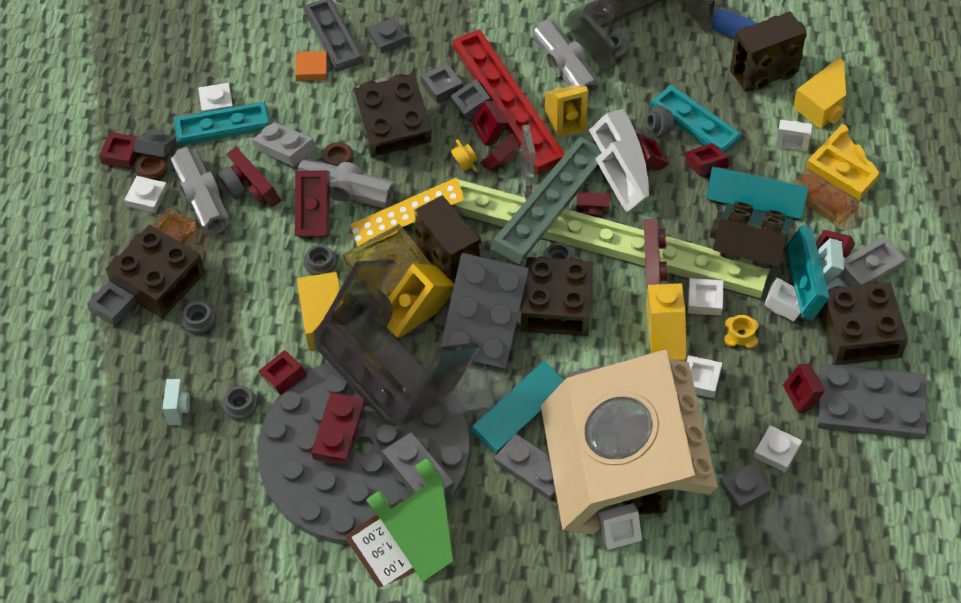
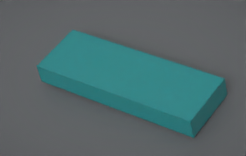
M673 85L668 86L650 101L651 108L663 106L665 109H669L673 114V123L704 145L713 143L726 153L742 139V133Z
M266 101L175 117L174 124L178 146L260 132L270 125Z
M713 166L706 199L733 205L736 201L745 202L753 205V209L765 212L769 209L785 213L786 216L802 219L809 186Z
M802 225L788 242L785 249L802 318L813 320L830 297L813 230L811 227Z
M543 361L472 426L471 431L496 454L515 433L518 434L541 412V404L558 388L564 379Z

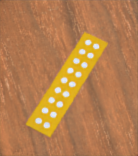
M457 177L350 224L357 246L359 247L415 222L414 210L441 195L451 205L465 200Z

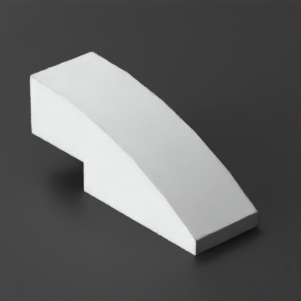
M621 109L606 113L589 131L602 152L596 158V161L623 209L628 213L649 197V182L641 145L625 110Z

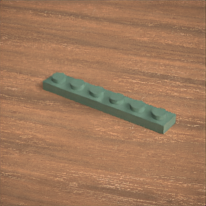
M580 136L494 238L490 249L520 265L577 195V192L582 189L599 168L596 158L602 152L598 145Z

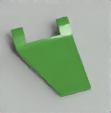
M426 458L415 465L427 485L392 508L382 491H378L366 499L422 582L454 561L443 478L430 458Z

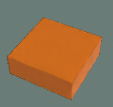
M327 51L296 52V81L327 80Z

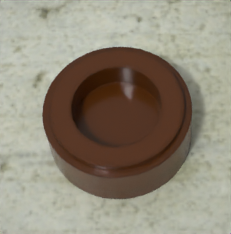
M341 142L327 145L321 154L323 163L337 167L342 162L353 163L354 161L351 147Z
M144 154L136 161L135 169L137 176L159 181L167 174L168 165L165 157Z

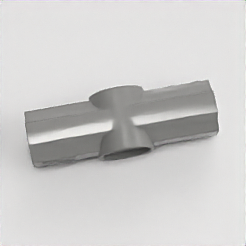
M547 19L540 22L537 28L533 30V39L546 55L549 68H554L558 74L556 77H562L568 86L574 84L586 86L588 97L595 95L601 89V81L587 64L581 45L576 41L571 43L556 21Z
M184 147L177 150L176 154L171 158V162L181 182L180 187L184 198L188 200L190 210H194L204 233L216 234L224 231L231 223L220 200V193L212 173L206 171L196 149Z
M306 158L305 160L302 159L298 166V171H330L331 200L340 199L347 201L346 204L348 205L353 201L386 209L394 198L395 182L364 174V171L353 163L342 162L337 167Z

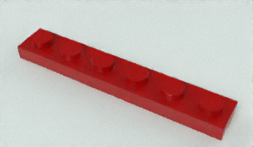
M479 29L453 39L454 50L473 79H477L491 100L495 101L508 122L507 130L520 142L518 146L536 174L538 175L553 169L565 153L482 31Z

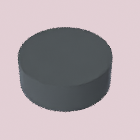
M229 166L219 172L218 177L233 199H238L246 194L242 183Z

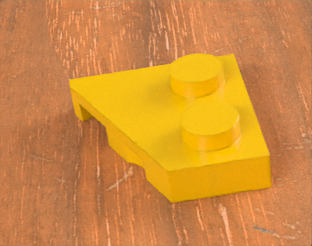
M841 124L807 160L806 169L860 201L878 181L879 171L866 158L862 147L859 144L855 145L850 139L847 126Z

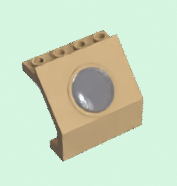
M667 349L568 377L541 404L561 525L564 531L595 534L601 528L598 510L644 495L668 489L710 495L718 488L689 362L669 359Z

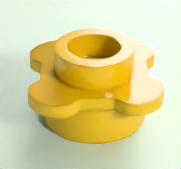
M458 139L455 140L458 146L452 149L451 153L463 172L470 168L477 172L478 170L473 163L478 158L470 145L462 146Z
M737 315L725 321V327L728 330L727 335L724 337V342L727 346L743 345L749 349L757 346L758 339L755 337L759 324L756 320L746 315ZM739 331H743L744 334L741 335V334H739L738 332H739Z

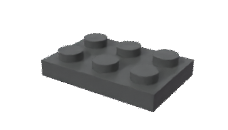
M461 253L439 354L506 369L529 268Z
M821 363L819 381L825 392L818 400L817 428L925 439L926 374Z

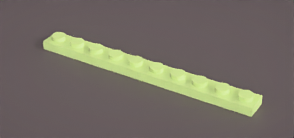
M457 179L465 200L455 205L461 211L462 216L504 227L528 199ZM565 209L542 237L645 266V236L642 229ZM667 236L666 249H660L661 261H667V273L689 279L723 280V288L757 298L762 297L770 268L758 267L752 263L753 260L741 257L739 260L726 259L720 256V252L714 251L711 248Z

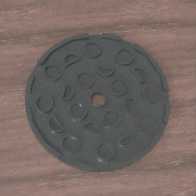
M354 356L338 359L310 370L304 378L285 393L279 395L264 419L259 434L257 453L260 476L270 500L295 527L320 540L350 546L344 535L377 515L366 499L376 492L382 491L392 505L401 498L405 500L412 495L410 490L384 460L382 454L384 449L410 432L413 433L453 481L454 489L445 495L446 506H449L463 483L469 463L470 444L466 419L460 405L448 388L429 372L418 366L382 356ZM331 392L365 399L366 406L347 466L313 460L311 455ZM369 441L374 446L371 452L364 455L355 452L354 446L360 442Z

